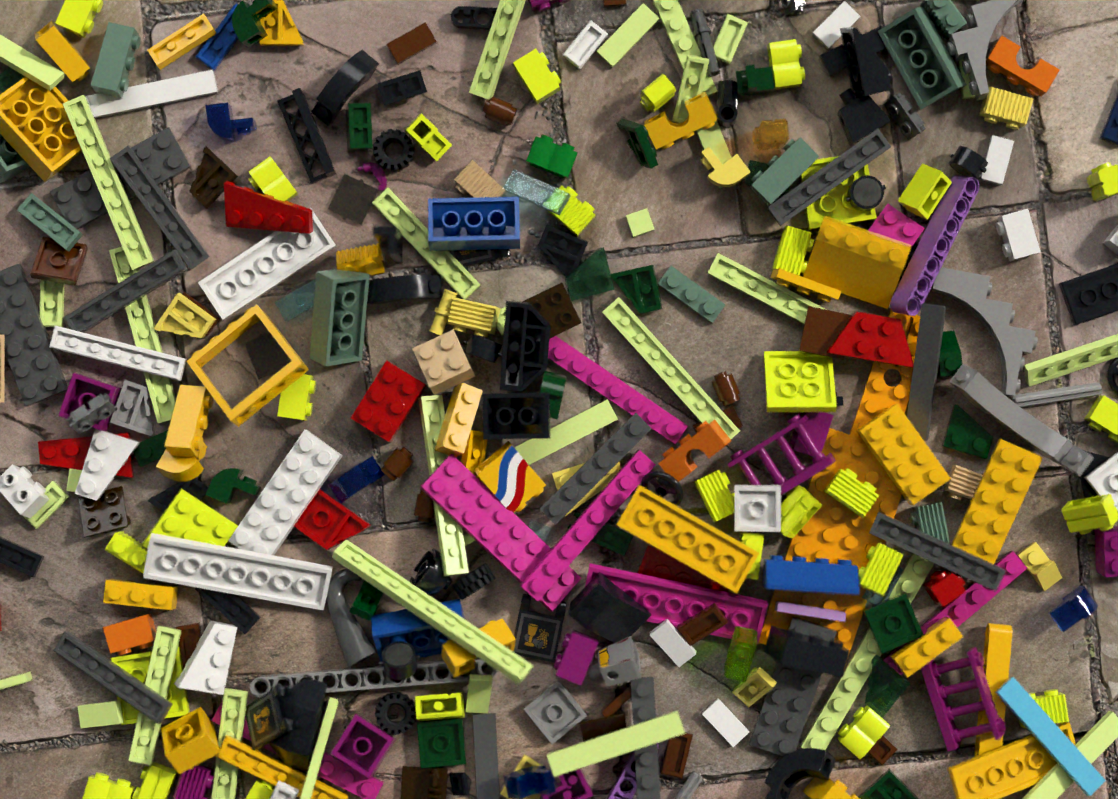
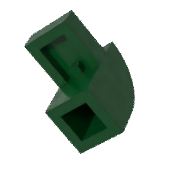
M254 0L252 5L241 1L236 6L232 16V26L242 44L251 47L268 36L260 20L278 9L273 0Z
M747 65L745 70L735 71L739 95L750 96L774 92L771 66L755 69V65Z
M545 371L540 393L550 392V418L558 420L567 375Z
M228 468L220 471L213 477L206 495L227 504L231 502L236 488L252 495H258L261 487L256 485L257 480L244 476L241 479L243 469Z
M364 580L349 612L371 621L384 593Z

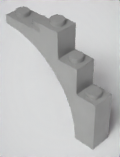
M990 0L972 5L966 15L967 24L971 29L953 33L947 43L950 56L953 55L955 62L964 59L962 61L963 71L969 75V89L971 94L975 95L977 101L986 99L989 94L986 79V54L992 33L1001 19L1015 6L1025 0Z
M941 267L930 291L946 295L961 303L983 323L991 335L999 354L1002 370L1001 392L1008 397L1015 396V392H1019L1021 380L1018 379L1019 370L1022 371L1025 362L1022 354H1030L1032 350L1036 349L1038 340L1035 337L1036 331L1009 326V323L1013 322L1015 316L1012 303L986 299L987 296H990L992 290V283L989 282L990 276Z

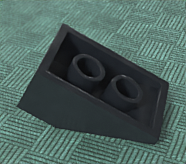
M857 27L840 28L851 89L854 94L868 96L891 90L890 84L893 82L891 72L887 70L886 65Z
M550 392L482 394L483 439L551 438Z
M599 572L570 602L568 615L584 628L616 643L632 636L651 616V613Z

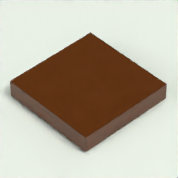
M42 237L30 272L31 278L76 286L88 250L87 244L76 243L68 252L52 238Z
M808 306L799 351L844 360L845 356L829 354L827 350L836 341L838 334L848 324V320L852 315Z

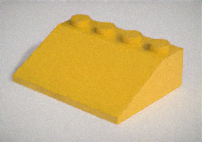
M24 77L0 95V134L37 175L46 182L78 156L82 149L63 106V103L68 101L66 97L56 87L49 91L29 78Z
M824 216L803 277L837 289L842 294L888 309L911 245Z

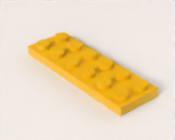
M999 438L951 545L994 564L1043 457Z
M638 485L616 524L735 593L738 592L759 555L755 550Z
M1070 723L1057 724L1059 729L1075 745ZM1029 735L947 769L956 799H1000L1037 784L1057 762L1033 735Z

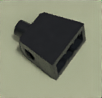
M851 88L839 95L845 106L837 114L850 146L890 122L887 115L869 95L861 96L857 99Z

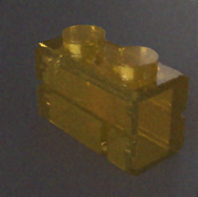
M776 119L774 122L772 120H762L759 126L755 127L752 132L753 144H757L759 150H768L770 147L772 149H782L789 140L788 121L786 119Z

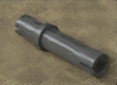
M696 9L690 12L695 30L693 35L694 38H697L701 56L709 59L706 76L713 77L720 74L721 71L719 70L710 37L711 29L707 26L704 10Z

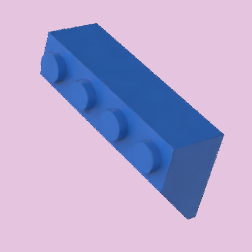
M519 197L428 199V242L430 251L520 249Z
M770 555L769 559H764L762 586L766 589L859 595L858 566L851 564L852 560L838 559L837 564L829 563V559L815 558V562H806V557L792 556L791 561L783 560L781 555Z
M460 599L440 602L465 619ZM408 609L373 615L371 619L372 635L380 662L383 661L382 651L384 648L396 641L410 643L415 648V654L420 655V658L442 654V645L451 639Z

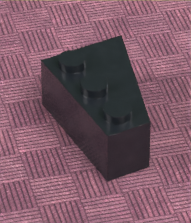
M772 625L764 650L781 665L843 677L850 651L843 646L844 643L834 639L826 641L819 636H808Z

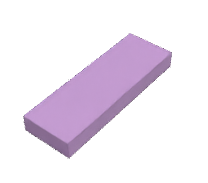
M782 601L775 603V610L779 612L845 622L846 614L843 611Z

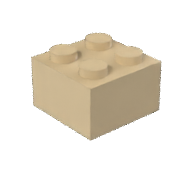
M454 329L412 348L434 395L475 377Z

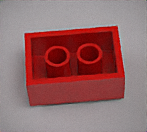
M386 360L351 416V419L386 441L392 442L427 385Z

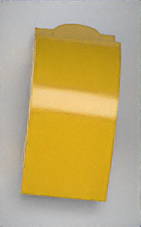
M203 441V447L199 450L197 458L171 456L166 449L156 468L162 476L174 481L186 482L193 480L204 470L199 461L205 456L207 446Z

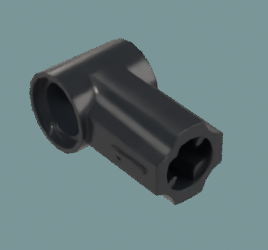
M733 80L718 81L717 123L724 128L733 126L738 114L737 82ZM729 111L732 113L733 118L725 120L722 118L721 113Z

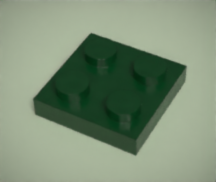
M906 593L863 610L880 653L923 636Z
M463 718L417 721L421 768L466 764Z

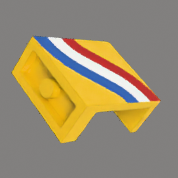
M509 441L474 469L479 478L505 508L513 513L520 512L526 506V502L532 497L536 498L546 486Z

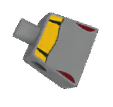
M631 636L598 651V663L588 667L591 680L603 676L606 685L612 686L642 678L639 652Z

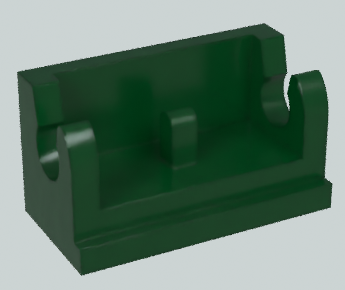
M348 103L345 108L347 152H355L356 150L369 151V149L373 148L371 103Z

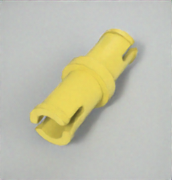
M444 289L439 306L435 308L436 314L429 329L430 332L438 335L443 334L453 302L452 299L453 297L456 298L458 293Z

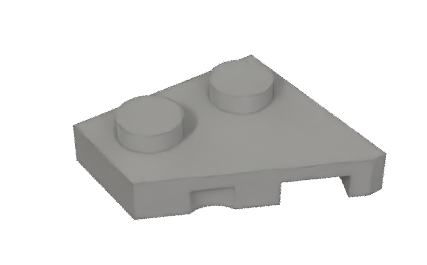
M125 380L116 403L118 410L113 412L110 423L152 437L153 429L147 387Z

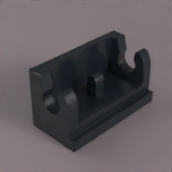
M420 70L377 83L384 105L427 92Z

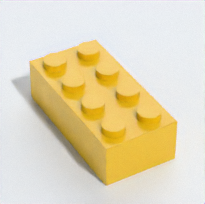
M898 404L890 406L857 430L859 436L909 505H915L951 479Z

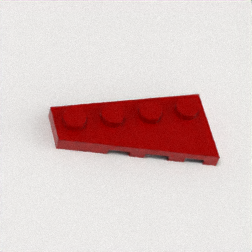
M230 181L224 182L226 227L305 234L313 232L312 209L288 201L277 200L274 196L263 195L254 192L253 189L234 185L235 183Z
M130 433L116 434L130 439ZM93 436L38 441L40 464L82 470ZM132 453L116 474L117 476L134 478Z
M650 544L646 548L638 573L724 592L729 590L727 587Z

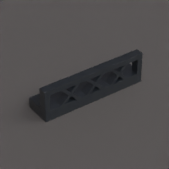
M301 88L292 91V95L277 100L309 180L313 184L335 175L336 171ZM296 100L298 105L296 115L288 113L284 104ZM289 116L294 118L292 123L290 121ZM297 120L304 122L307 127L304 136L295 133L294 127ZM297 137L302 138L301 144ZM305 141L314 144L315 151L313 156L304 154L302 148ZM306 158H309V159H311V161H310V163H309V164H308V162H307V159H306ZM314 161L322 164L325 173L313 177L311 168Z
M373 225L372 235L380 245H388V254L395 263H402L403 236L396 226Z

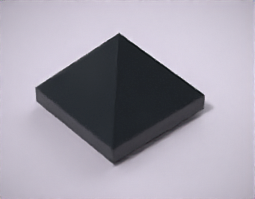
M466 772L449 773L452 794L469 795L471 779Z

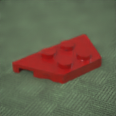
M854 312L848 320V324L838 334L836 341L827 350L829 354L910 368L914 367L901 319Z
M319 489L294 525L295 528L326 550L334 548L346 539L352 538L371 526V524L321 489Z

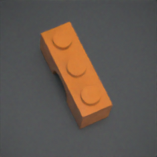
M1001 35L986 57L987 68L996 74L1000 72L1007 76L1006 79L1014 85L1020 84L1027 88L1026 91L1035 97L1038 95L1042 97L1047 93L1060 69L1041 58L1034 64L1032 69L1021 68L1016 61V55L1021 46Z
M715 419L709 424L707 421H704L695 428L698 433L692 437L690 434L686 435L679 441L680 447L676 450L671 447L662 454L664 459L658 464L665 473L670 474L679 482L698 467L692 460V449H699L708 458H711L732 441Z

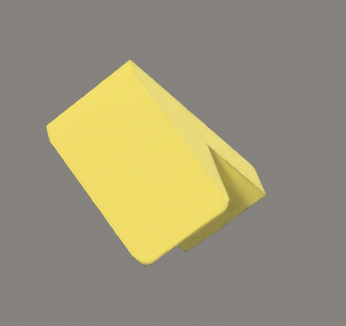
M1033 542L1017 554L1044 592L1062 579L1056 563L1049 560L1037 542Z
M754 667L732 693L747 707H750L769 692L777 682L761 667Z

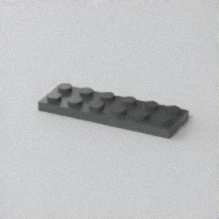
M169 127L131 147L158 186L192 168ZM116 168L129 201L135 199L137 195ZM90 170L50 191L65 220L77 230L108 213Z
M21 264L1 270L0 335H5V355L25 406H30L67 391L68 386L54 349L49 347L51 341L41 321L38 307Z
M792 616L788 630L808 636H819L826 641L834 639L836 635V630ZM777 662L772 674V678L777 683L765 695L749 745L781 756H786L796 751L822 673L781 665Z

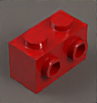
M941 569L930 575L931 580L923 585L933 602L942 607L966 592L963 587L966 584L959 574L946 570L941 571Z

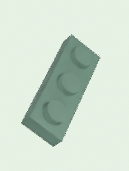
M32 193L17 209V211L68 252L83 236L80 231Z
M673 266L669 267L658 283L660 287L710 323L715 321L725 307L723 302Z

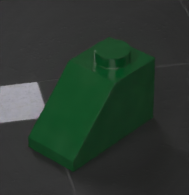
M955 331L943 332L937 378L954 376L962 365L961 350Z

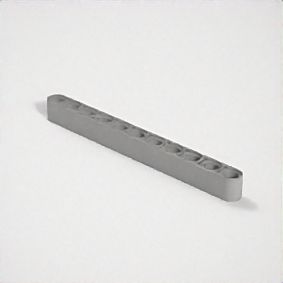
M476 658L475 667L471 674L492 675V678L497 674L498 670L495 668L490 674L484 673L481 667L486 662ZM444 660L417 663L418 668H423L426 671L424 679H417L413 674L410 678L395 681L385 674L384 666H368L261 675L251 682L250 691L255 697L260 698L273 690V687L279 684L280 679L288 680L291 688L302 681L303 677L324 682L326 675H331L335 678V685L332 687L327 686L326 693L469 681V675H460L454 678L447 667L449 675L444 678L438 676L437 668L439 666L447 667ZM370 672H378L381 676L380 682H371L369 679ZM350 673L355 674L358 677V683L355 685L349 684L346 679L347 675ZM258 681H264L267 684L266 692H260L257 689L256 684Z

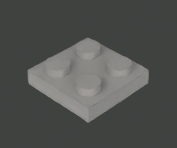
M560 680L556 681L524 707L525 712L551 744L555 743L587 717L585 711Z

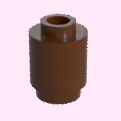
M492 97L491 100H486L482 112L486 113L485 118L502 125H511L517 108L512 107L513 104Z
M726 371L714 375L715 380L711 383L719 402L722 401L723 406L740 400L738 395L740 391L732 373L727 374Z
M396 447L384 461L381 471L393 481L401 478L414 462L412 459L413 454L405 447H402V449Z
M420 489V494H417L414 515L418 516V521L431 522L432 518L436 519L434 503Z

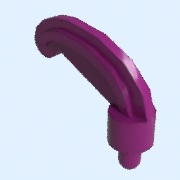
M369 162L357 168L358 171H371L380 182L378 189L380 191L385 190L387 179L379 165Z

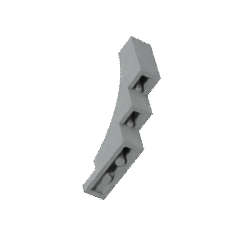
M962 364L949 381L975 408L990 415L1005 430L1020 437L1033 451L1079 476H1081L1094 457L1090 453L1073 445L1067 438L1019 407L978 371Z

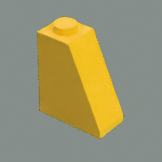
M52 20L34 34L36 41L72 82L76 79L81 81L89 74L87 71L90 69L89 64Z

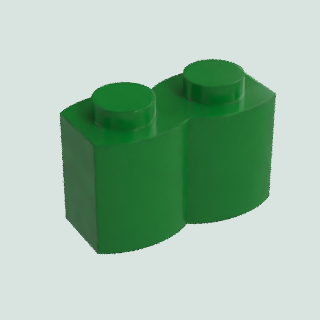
M546 135L536 136L526 164L568 180L578 152L574 151L575 147L566 143H562L561 146L553 143V138Z

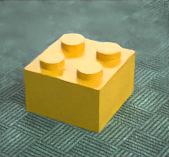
M202 707L161 728L165 755L179 774L220 753L214 724Z

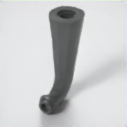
M347 568L337 572L330 579L327 604L347 667L350 668L370 658L377 652L355 615L349 612L351 608L344 596V587L350 581H360L363 578Z

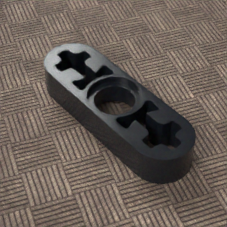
M458 6L452 10L451 20L457 28L490 30L494 20L493 13H496L497 8ZM460 12H464V16L471 17L470 12H474V24H470L471 19H463V22L460 23L455 16H459ZM480 13H487L490 16V21L487 24H480L477 21Z

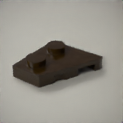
M206 146L203 150L204 156L201 165H198L195 173L196 179L192 182L189 192L208 209L224 192V182H233L238 176Z

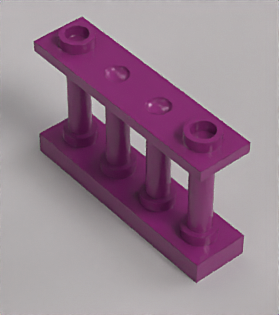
M797 414L787 421L788 426L744 453L741 449L731 455L732 460L727 465L730 468L738 464L750 485H761L745 458L756 452L774 479V485H781L782 495L835 462V458L831 453L825 456L815 445L802 424L808 419L807 414L802 417ZM793 428L813 457V464L805 467L804 464L801 465L783 436ZM774 440L794 469L792 471L794 475L788 479L781 475L764 446Z
M972 647L967 652V658L939 665L932 659L921 667L947 751L956 750L964 738L993 732L995 740H999L1004 735L1005 723L998 716L983 669L984 659L976 647ZM969 666L972 667L975 679L949 686L942 685L939 677L941 673ZM979 688L982 701L955 708L949 707L947 702L948 695ZM986 710L990 723L962 730L956 728L954 723L955 717Z

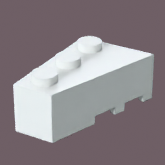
M210 620L190 659L187 660L186 666L174 684L178 688L223 695L237 627L233 624Z

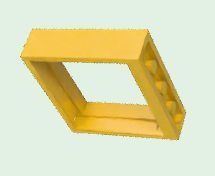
M258 305L247 309L241 318L231 322L226 327V330L211 338L205 347L195 351L191 358L186 361L230 421L238 427L309 370L268 315ZM261 320L292 361L232 409L201 367Z

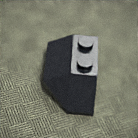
M506 301L500 390L522 392L547 370L551 324L527 302Z
M305 678L290 688V694L278 698L282 719L289 718L290 721L297 719L298 722L297 729L286 732L269 743L288 767L305 771L309 770L328 683Z

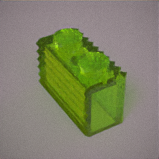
M740 626L735 627L724 664V676L726 678L746 682L757 645L756 630Z

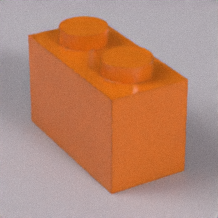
M151 613L103 627L110 654L117 652L118 656L130 653L131 648L138 645L140 649L153 646L152 641H155L156 629Z

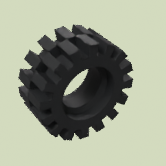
M388 129L387 132H381V135L377 136L376 142L373 144L375 159L385 170H391L392 172H396V170L401 171L404 167L407 168L413 160L415 150L412 140L405 132H401L398 129ZM391 142L399 143L403 149L400 157L396 159L389 158L385 153L386 146Z
M485 563L452 584V587L460 599L463 600L493 581L495 576Z
M392 692L385 695L376 707V722L388 734L399 735V733H405L413 726L416 719V705H414L413 699H410L407 694H402V692ZM392 705L403 707L405 711L404 719L399 722L391 721L387 714L388 708Z

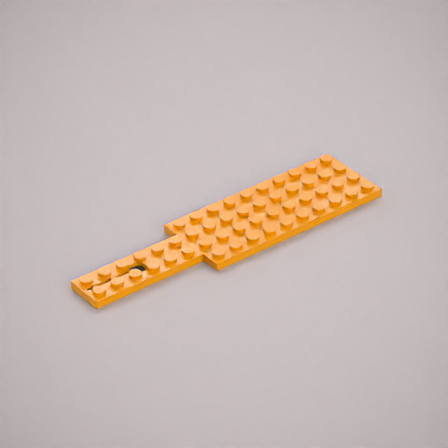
M890 308L888 317L901 319L914 363L920 316L895 313ZM873 361L850 433L846 434L829 428L822 453L825 456L831 453L835 458V462L813 475L810 479L807 490L822 504V507L793 539L791 538L784 560L792 561V556L806 557V562H815V558L829 559V563L837 564L838 559L852 560L851 564L857 565L859 572L862 566L866 568L869 562L866 556L871 546L876 547L878 542L886 545L887 541L869 532L878 512L892 518L895 517L902 494L859 436L857 430L894 404H898L905 414L909 402L913 368L895 367L892 364ZM895 369L900 373L901 380L897 386L891 387L885 383L884 374L887 370ZM848 468L858 475L856 479L864 484L867 481L877 488L875 493L879 497L864 518L859 517L824 492L839 469L845 471ZM860 586L859 595L774 589L758 643L766 645L771 625L788 630L792 616L836 630L834 640L843 642V646L851 652L870 591ZM782 601L843 611L846 614L845 622L779 612L775 610V603Z

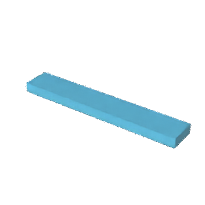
M1010 677L995 692L1087 796H1091L1106 781L1014 677Z

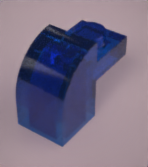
M228 102L205 105L210 128L223 140L236 142L235 133H238V135H249L251 131L257 130L256 121L253 118L233 120L232 107Z
M372 456L329 484V487L342 504L382 478L385 474Z
M1080 585L1063 597L1064 602L1051 610L1049 615L1059 629L1065 632L1081 619H1086L1097 609L1098 605L1085 586Z
M545 766L528 767L503 776L508 798L524 799L534 794L551 795L556 792L552 771L547 770Z

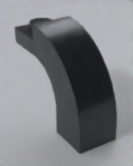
M363 49L360 50L326 84L316 100L318 101L311 113L327 126L331 125L350 96L361 85L370 80L379 63Z
M419 274L369 280L367 305L400 300L441 298L440 275Z
M804 748L789 753L774 765L766 777L764 783L771 788L766 799H788L793 787L806 778L814 777L829 780L835 758L827 750L817 748Z

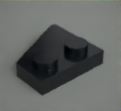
M547 224L538 246L564 274L565 278L572 282L588 241Z
M194 478L190 481L172 485L165 489V491L151 497L148 502L164 512L181 488L202 501L206 496L209 486Z

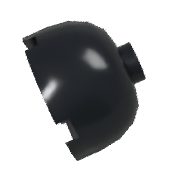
M432 549L433 553L428 551L420 559L414 569L417 572L416 577L410 578V583L428 595L437 594L442 589L446 590L452 582L450 576H444L441 552L436 549Z

